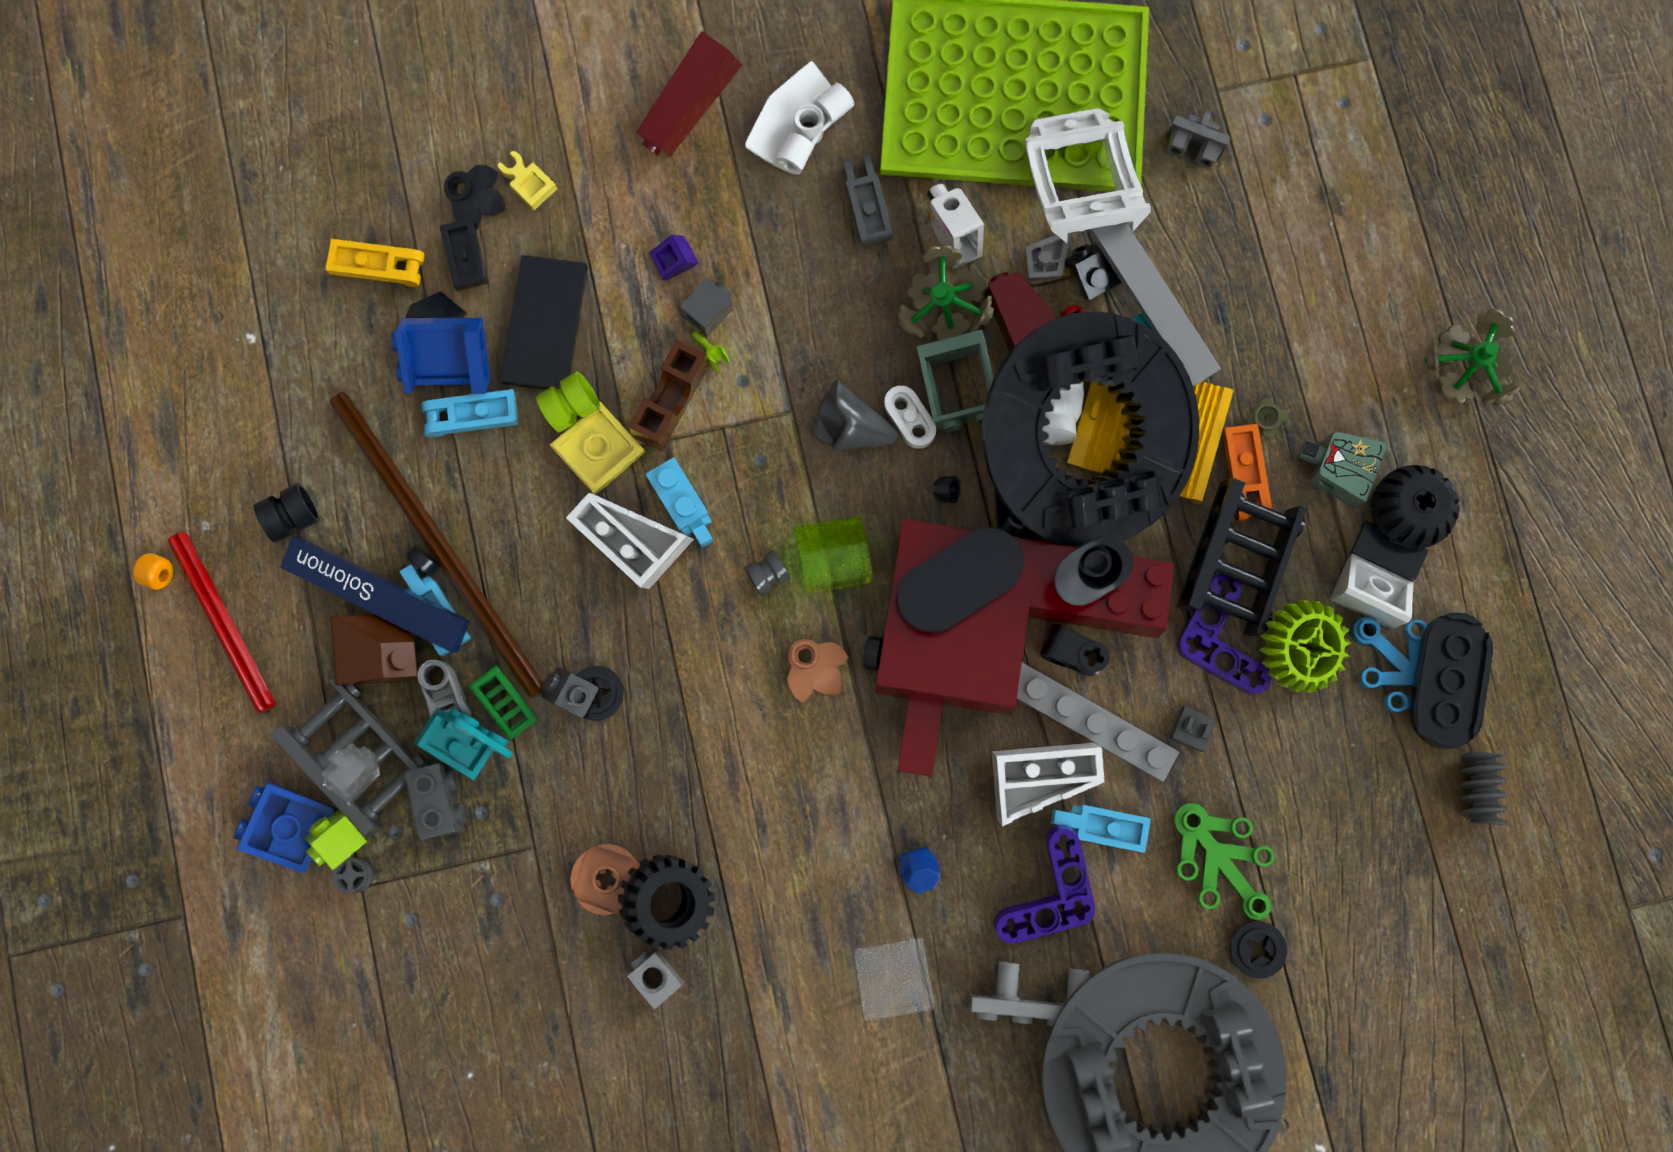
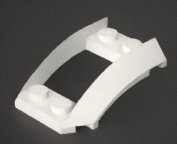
M1099 108L1036 119L1031 126L1030 136L1025 138V145L1036 191L1053 233L1067 243L1068 233L1129 222L1132 231H1134L1150 214L1151 206L1144 200L1143 189L1137 178L1128 151L1122 121L1113 122L1109 120V113ZM1103 139L1116 191L1059 201L1044 150L1058 149L1063 146L1079 143H1091Z

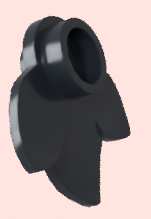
M476 165L467 173L456 171L446 178L444 192L446 197L453 202V216L457 221L472 218L477 231L481 215L493 216L505 210V202L502 195L492 187L498 178L499 172L486 165ZM461 183L466 185V190L463 194H459L457 191L458 185Z

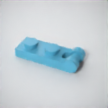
M513 389L426 400L421 403L422 414L426 415L427 424L424 425L426 437H441L451 433L519 425L516 396ZM447 411L448 420L440 421L439 414Z

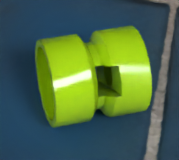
M578 371L560 381V388L557 389L551 386L536 396L538 406L544 417L559 433L576 424L577 416L585 418L600 409V403L594 390Z

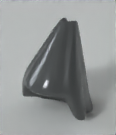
M839 380L834 381L830 390L826 392L813 426V435L817 439L839 451L891 445L895 443L899 436L897 429Z

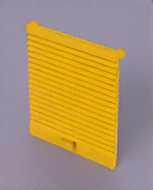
M1205 381L1193 387L1199 412L1198 449L1189 479L1179 496L1191 500L1194 504H1201L1203 501L1234 389L1220 387ZM1091 382L1077 428V438L1073 442L1067 465L1103 475L1104 469L1113 470V460L1120 461L1122 459L1118 451L1127 447V444L1122 439L1123 436L1129 434V430L1123 426L1129 420V417L1121 414L1125 404L1116 402L1118 393H1109V386H1100L1098 382Z

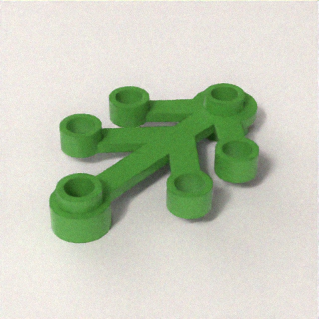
M1188 803L1179 807L1174 815L1175 828L1182 835L1180 861L1175 866L1176 875L1186 881L1195 879L1199 872L1198 866L1194 862L1197 840L1205 850L1202 886L1197 894L1198 904L1205 909H1214L1219 905L1220 895L1216 891L1218 869H1220L1241 897V912L1249 919L1262 920L1266 918L1271 911L1269 898L1262 892L1254 891L1230 859L1250 861L1259 867H1268L1275 859L1273 850L1268 846L1251 848L1218 843L1208 831L1230 832L1235 838L1243 839L1252 834L1253 825L1251 821L1244 817L1233 820L1208 816L1202 806L1195 803ZM1190 814H1194L1198 819L1195 827H1190L1187 824V817ZM1239 821L1246 825V832L1242 835L1236 831V824ZM1262 849L1268 854V859L1264 863H1261L1257 857L1258 852ZM1185 863L1190 864L1192 867V873L1188 877H1185L1181 872V868ZM1206 892H1211L1214 896V901L1210 905H1206L1203 901V896ZM1256 899L1261 900L1263 904L1262 910L1258 913L1252 908V904Z

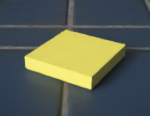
M599 402L600 409L585 418L581 417L576 424L568 428L550 444L551 448L594 495H597L645 453L640 444L601 402Z

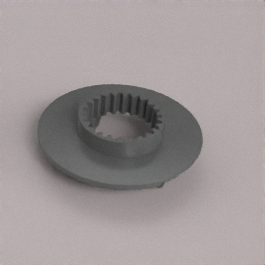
M1155 952L1130 956L1116 961L1090 976L1073 992L1058 1013L1048 1036L1042 1066V1086L1046 1111L1051 1126L1066 1152H1268L1281 1126L1280 1121L1286 1098V1070L1282 1046L1268 1013L1256 996L1238 978L1208 961L1179 953ZM1147 1021L1155 1026H1160L1161 1021L1170 1026L1176 1024L1196 1036L1198 1042L1205 1046L1203 1052L1212 1058L1207 1063V1066L1215 1071V1074L1208 1076V1081L1214 1087L1204 1092L1209 1099L1208 1103L1199 1102L1200 1114H1188V1124H1184L1180 1120L1177 1121L1175 1130L1167 1124L1163 1125L1162 1131H1160L1154 1125L1150 1124L1147 1128L1140 1121L1135 1122L1120 1107L1114 1090L1115 1085L1112 1075L1115 1074V1071L1109 1066V1062L1118 1060L1114 1049L1115 1047H1125L1122 1037L1126 1035L1133 1038L1135 1036L1134 1027L1138 1026L1142 1030H1146Z

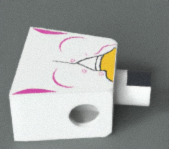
M944 184L933 186L927 193L930 199L931 227L940 244L949 245L952 249L959 250L962 253V258L957 260L956 265L952 266V268H958L982 257L984 224L963 191L956 188L948 192Z

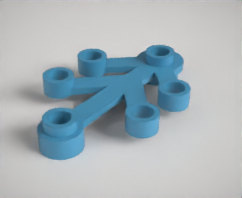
M1363 617L1354 621L1350 627L1352 640L1359 645L1371 644L1399 671L1380 672L1373 667L1366 668L1358 675L1360 685L1366 689H1372L1379 685L1414 686L1422 634L1427 627L1426 623L1416 619L1404 626L1403 632L1408 642L1407 659L1381 635V627L1375 619ZM1365 624L1371 626L1373 630L1371 636H1367L1363 632ZM1413 624L1420 628L1419 636H1415L1411 632ZM1367 672H1371L1375 676L1373 684H1369L1366 681L1365 676ZM1392 692L1385 696L1383 704L1385 709L1391 713L1410 710L1412 696L1406 697L1402 692ZM1393 696L1399 698V708L1392 706L1391 699Z

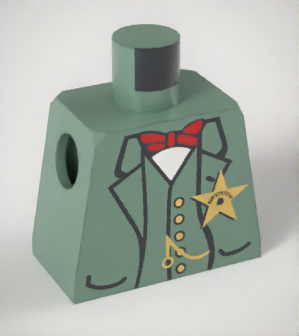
M1333 432L1325 438L1322 445L1306 439L1299 451L1298 458L1315 464L1309 478L1311 483L1347 505L1357 508L1367 502L1388 443L1346 433Z

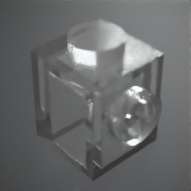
M350 743L345 749L340 748L335 751L327 762L328 767L321 773L323 784L351 806L380 775L377 764L379 759L368 748L363 746L359 749L353 743Z

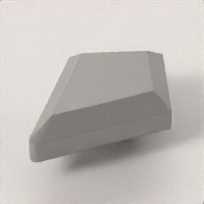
M1072 232L1068 233L1067 243L1057 235L1025 247L1028 281L1061 278Z

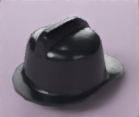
M1103 536L1085 542L1060 561L1054 578L1057 593L1064 601L1072 605H1086L1119 587L1127 581L1133 570L1134 559L1131 549L1124 541L1116 537Z

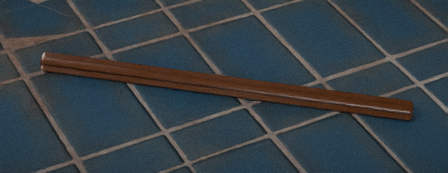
M340 392L332 397L330 404L523 689L531 698L543 693L544 683L349 396L344 392Z

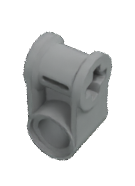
M429 660L423 663L418 670L417 677L427 701L430 716H432L436 708L448 712L450 710L449 707L471 716L472 712L469 702L461 689L452 666L438 660ZM441 667L444 671V678L440 684L434 686L430 681V673L434 668Z

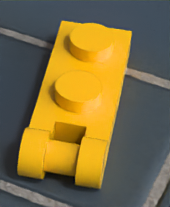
M331 239L325 270L330 275L419 287L421 275L418 274L419 266L423 265L425 254L415 249ZM398 261L406 262L405 270H397Z

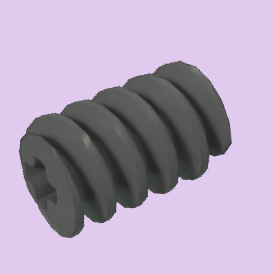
M1470 752L1461 755L1462 761L1471 764V766L1461 769L1462 775L1471 778V780L1461 783L1462 789L1471 792V794L1461 797V802L1471 806V808L1460 811L1461 816L1471 820L1468 823L1507 825V820L1497 817V813L1507 811V806L1497 803V799L1507 797V792L1497 789V785L1507 783V778L1497 775V771L1507 769V764L1497 761V758L1507 754Z

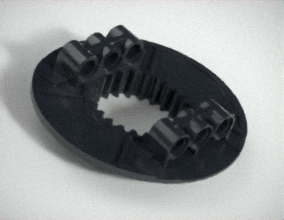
M1080 312L1065 315L1041 325L1022 339L1008 354L993 379L987 395L982 421V445L987 471L993 487L1003 504L1030 531L1054 543L1072 547H1080L1087 541L1103 536L1116 537L1124 541L1155 523L1170 506L1174 505L1182 493L1194 466L1199 441V412L1191 379L1176 352L1161 336L1143 323L1118 314L1105 312ZM1082 381L1098 382L1100 386H1109V393H1118L1116 402L1125 404L1121 414L1129 417V420L1123 424L1124 428L1129 430V434L1123 436L1122 439L1127 444V447L1118 451L1122 459L1120 461L1113 460V470L1104 469L1103 476L1094 475L1092 479H1076L1074 476L1065 475L1063 468H1055L1057 460L1047 457L1052 449L1049 446H1044L1043 443L1049 438V434L1043 431V426L1050 424V420L1045 416V413L1054 410L1051 400H1060L1061 394L1059 390L1068 391L1071 389V385L1080 384Z

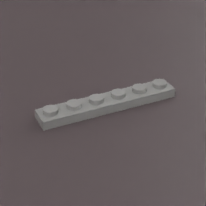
M1022 662L1017 694L1018 701L1089 742L1101 746L1103 750L1159 782H1164L1179 751Z

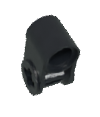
M1052 624L1040 652V657L1086 676L1099 674L1107 666L1110 658L1109 651L1103 644L1059 624ZM1090 652L1096 653L1095 659L1099 661L1093 666L1087 664L1088 658L1085 657Z

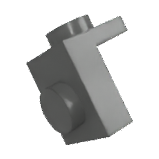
M557 667L555 672L550 673L543 685L544 692L541 697L582 718L597 694L598 687Z

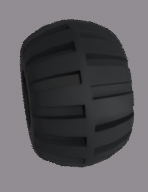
M1408 465L1391 471L1380 481L1372 497L1371 506L1373 511L1371 513L1374 522L1378 525L1377 529L1383 536H1387L1390 542L1406 548L1421 549L1439 543L1449 535L1459 517V497L1457 491L1454 492L1452 488L1454 485L1448 478L1443 477V473L1428 466Z

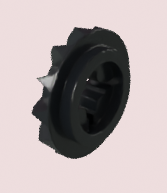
M602 666L587 667L577 673L576 676L593 685V680L595 679L600 689L611 690V692L601 696L600 708H598V704L593 699L583 718L592 721H603L614 715L623 703L624 687L618 675Z
M1263 921L1244 923L1242 927L1234 932L1232 942L1229 945L1232 962L1242 973L1253 978H1267L1276 974L1284 965L1287 956V945L1281 932L1275 926ZM1261 940H1264L1262 949L1269 956V959L1259 955L1251 959L1253 950L1246 942L1259 943Z

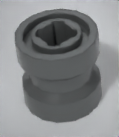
M774 550L764 555V559L761 562H752L744 567L761 597L770 592L771 583L774 585L777 583L783 584L790 580L787 570Z

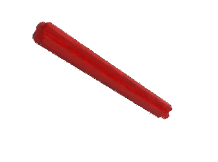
M183 532L169 537L168 543L255 710L263 713L272 709L276 702L189 536Z

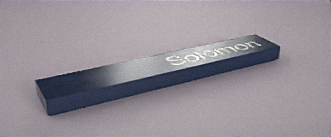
M292 536L280 568L452 653L459 651L470 624V620L299 536Z

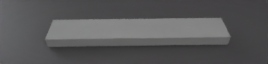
M1125 222L1088 229L1152 330L1170 345L1182 361L1193 387L1221 370L1220 366L1128 224Z

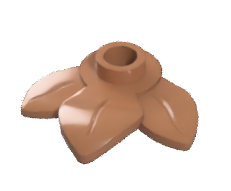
M800 639L791 645L788 651V661L792 668L788 674L787 682L792 695L799 702L804 703L810 697L813 690L830 696L841 693V677L836 667L841 666L849 659L844 649L832 642L817 644L810 639ZM803 650L809 651L812 655L811 660L806 663L801 662L798 658L799 653Z

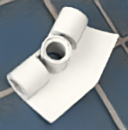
M811 61L769 96L746 140L745 147L758 157L786 172L796 175L801 174L815 144L822 139L823 132L854 106V101L841 84L835 83L831 86L814 62ZM806 122L814 123L816 126L812 128H806L802 126V124Z

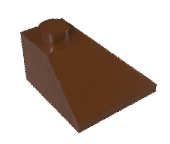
M377 615L330 617L335 686L401 683L417 677L415 642L409 631Z

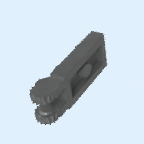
M870 154L862 155L861 164L866 176L855 179L853 164L849 158L842 160L846 190L861 246L893 239V231L878 174L874 172Z

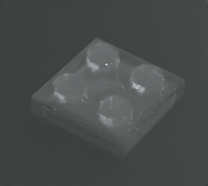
M922 937L853 949L865 1022L935 1009Z

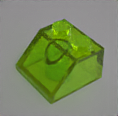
M861 516L794 527L805 593L872 583L873 573Z

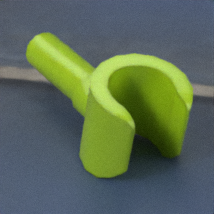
M698 331L692 334V338L706 352L713 371H720L716 363L719 360H725L730 364L729 357L723 346H713Z

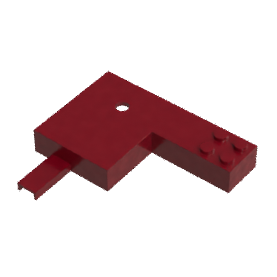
M903 519L874 692L908 698L897 773L906 772L932 778L943 704L1011 715L1016 708L1028 617L1158 639L1167 630L1174 563L1133 557V570L1127 581L1091 603L1072 605L1064 601L1057 593L1054 578L1060 561L1069 553L1078 549V547L1013 537L1020 545L1024 556L1023 572L1016 585L1010 591L950 630L940 634H930L929 632H920L912 629L900 616L897 607L899 585L905 575L912 569L974 530Z

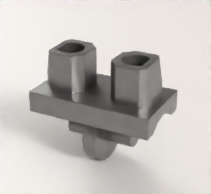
M1205 110L1202 118L1190 114L1188 120L1176 115L1166 136L1169 139L1167 153L1183 157L1187 147L1199 150L1195 162L1202 167L1210 169L1217 158H1221L1231 136L1218 132L1220 125L1209 121L1212 114L1211 111Z

